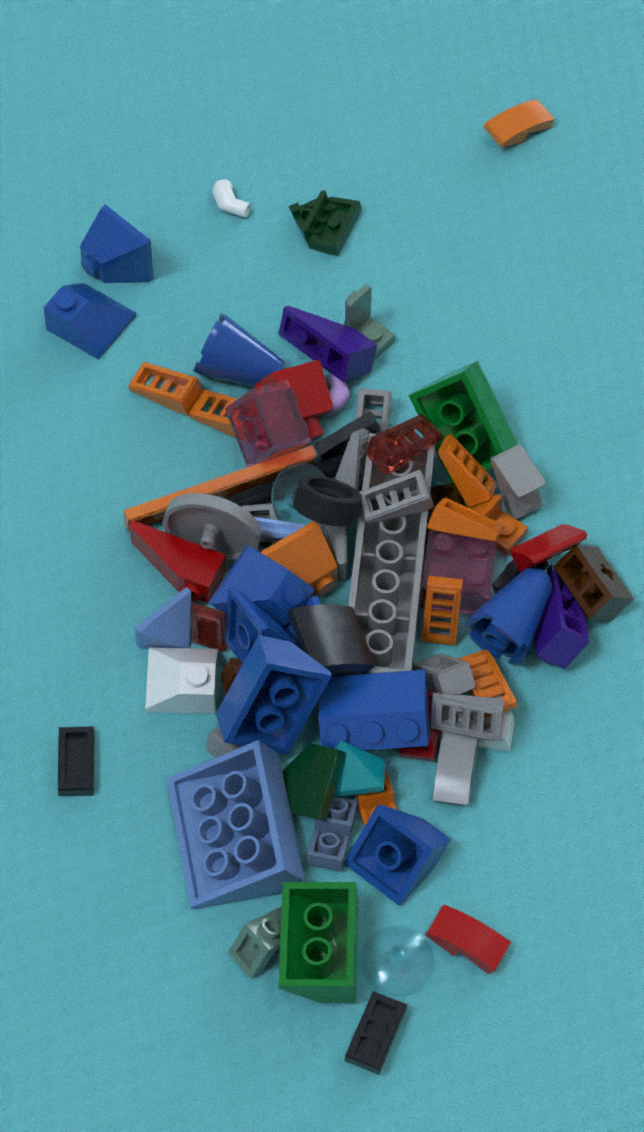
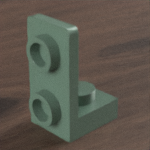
M365 284L359 291H353L346 299L344 325L356 329L377 344L375 361L395 342V334L370 317L372 287Z
M282 906L246 923L228 951L251 979L263 972L274 952L280 948Z

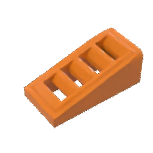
M146 362L142 363L128 385L130 391L189 416V412L203 392L197 377ZM151 375L154 376L149 386L145 385ZM165 381L162 387L158 389L161 383Z
M204 389L189 412V417L247 443L255 431L256 425L262 420V407L252 402ZM207 401L212 403L208 412L201 411ZM218 407L223 408L219 415L214 414ZM229 411L233 413L230 419L226 418ZM240 416L244 418L242 422L237 421Z
M452 434L445 436L438 454L466 505L471 507L490 500L497 487L495 480Z
M446 497L435 506L427 528L431 530L496 541L505 527L503 524Z
M428 575L421 642L456 645L463 579ZM433 594L454 596V600L433 598ZM432 605L453 607V610L432 609ZM431 616L451 618V623L431 621ZM430 628L450 630V635L429 633Z
M485 649L459 658L469 663L475 681L474 689L467 691L470 696L493 698L501 695L498 698L504 699L503 712L518 707L512 691L488 650ZM485 713L484 717H491L492 714Z

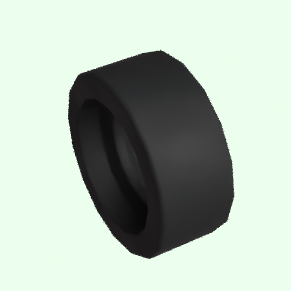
M316 475L304 476L299 480L293 500V507L299 514L315 522L329 526H350L356 520L361 503V494L355 488L336 479Z

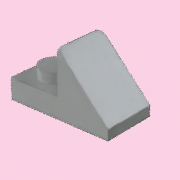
M518 444L490 458L507 513L517 520L543 506L538 488L546 484L545 480L521 445Z

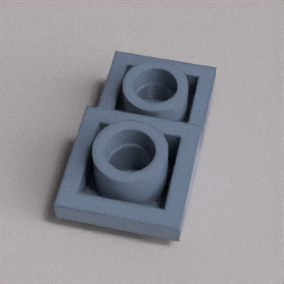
M340 797L332 798L326 822L317 819L315 821V829L307 852L306 864L337 871L342 870L358 801Z

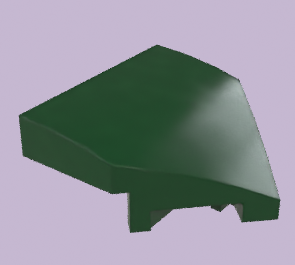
M325 190L320 192L318 198L301 206L297 202L289 206L290 212L308 247L339 256L362 211L360 201L332 196L328 198Z
M311 743L282 771L292 813L326 822L345 752Z

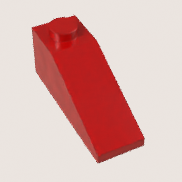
M132 520L129 525L131 543L178 592L187 587L191 591L192 601L208 603L226 573V554L203 548L199 544Z

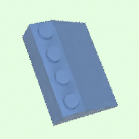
M257 740L167 778L188 897L192 909L273 895L282 891L283 882H305L280 758L276 751Z

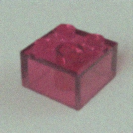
M288 379L253 388L225 407L247 467L294 452L311 442L308 426L302 419L297 405L296 394L291 389Z
M429 529L420 608H425L428 575L463 579L459 610L461 613L472 614L488 601L491 596L496 541ZM433 594V598L454 600V596ZM432 605V609L453 610V607Z

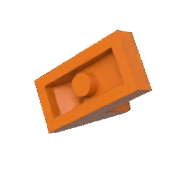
M493 495L490 500L471 507L465 504V507L505 526L496 541L481 539L505 556H508L510 549L517 546L527 535V526L501 510L503 498L501 495Z

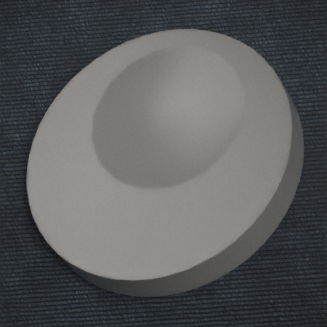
M190 493L177 496L169 502L163 517V527L166 533L199 544L203 548L226 554V563H235L246 545L258 550L262 537L259 523L247 510L227 499L214 495Z

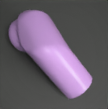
M330 373L327 378L331 387L329 394L333 408L326 416L334 415L350 398L346 381L342 382Z

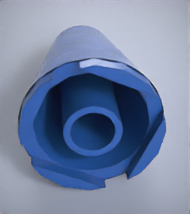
M221 313L219 321L216 320L202 348L201 354L203 356L200 362H196L193 371L199 375L256 388L255 384L270 373L283 370L285 361L230 317Z
M540 568L524 569L469 616L465 627L470 626L472 629L469 633L470 638L482 650H488L494 658L499 659L501 655L510 658L509 664H520L528 654L551 595L553 585L550 582V576Z

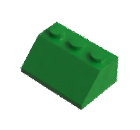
M478 361L450 372L408 395L429 439L436 440L435 451L451 483L454 481L438 454L445 436L452 434L486 471L493 468L490 458L518 445Z
M283 882L279 989L319 1003H356L359 897L356 882Z

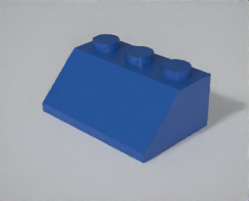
M258 635L216 713L224 743L245 746L259 740L278 753L288 754L331 679V672L292 642Z
M426 669L332 676L319 698L318 719L321 746L334 748L340 741H344L362 750L428 746L431 741V725Z

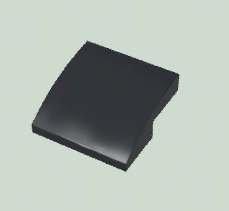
M310 605L291 608L287 612L300 649L328 669L332 676L342 669L367 673L376 666L353 607L344 605Z

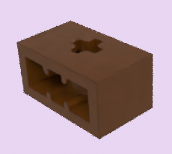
M576 544L553 566L589 619L612 621L634 600L598 547Z

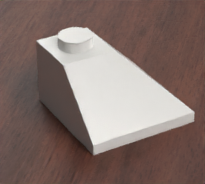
M149 647L145 712L215 714L218 649Z

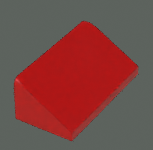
M561 524L511 548L510 554L521 572L526 568H533L572 549L576 544L584 541L588 535L584 530L567 524Z

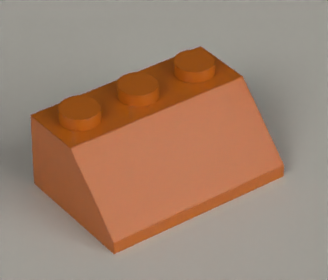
M315 521L310 522L260 552L313 587L314 591L310 597L328 594L338 582L337 563L319 524Z

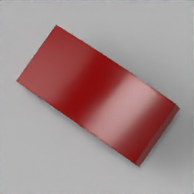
M447 905L440 907L424 934L452 956L461 953L487 974L496 970L511 943L504 936L477 919Z

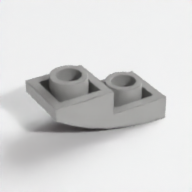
M443 731L433 801L463 805L470 804L473 769L476 767L478 737Z

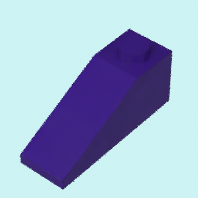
M289 305L283 308L278 334L312 360H320L322 367L339 380L345 382L372 371L377 344L359 331Z
M551 564L547 568L546 573L550 576L553 589L535 633L534 641L536 655L542 661L554 664L565 670L587 646L589 636L584 610L553 567L554 565Z

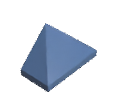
M187 587L134 628L136 645L140 649H149V647H190L192 597L191 591Z

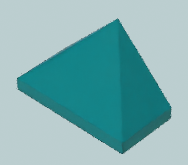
M340 741L334 749L345 752L333 797L384 791L385 760L344 741Z

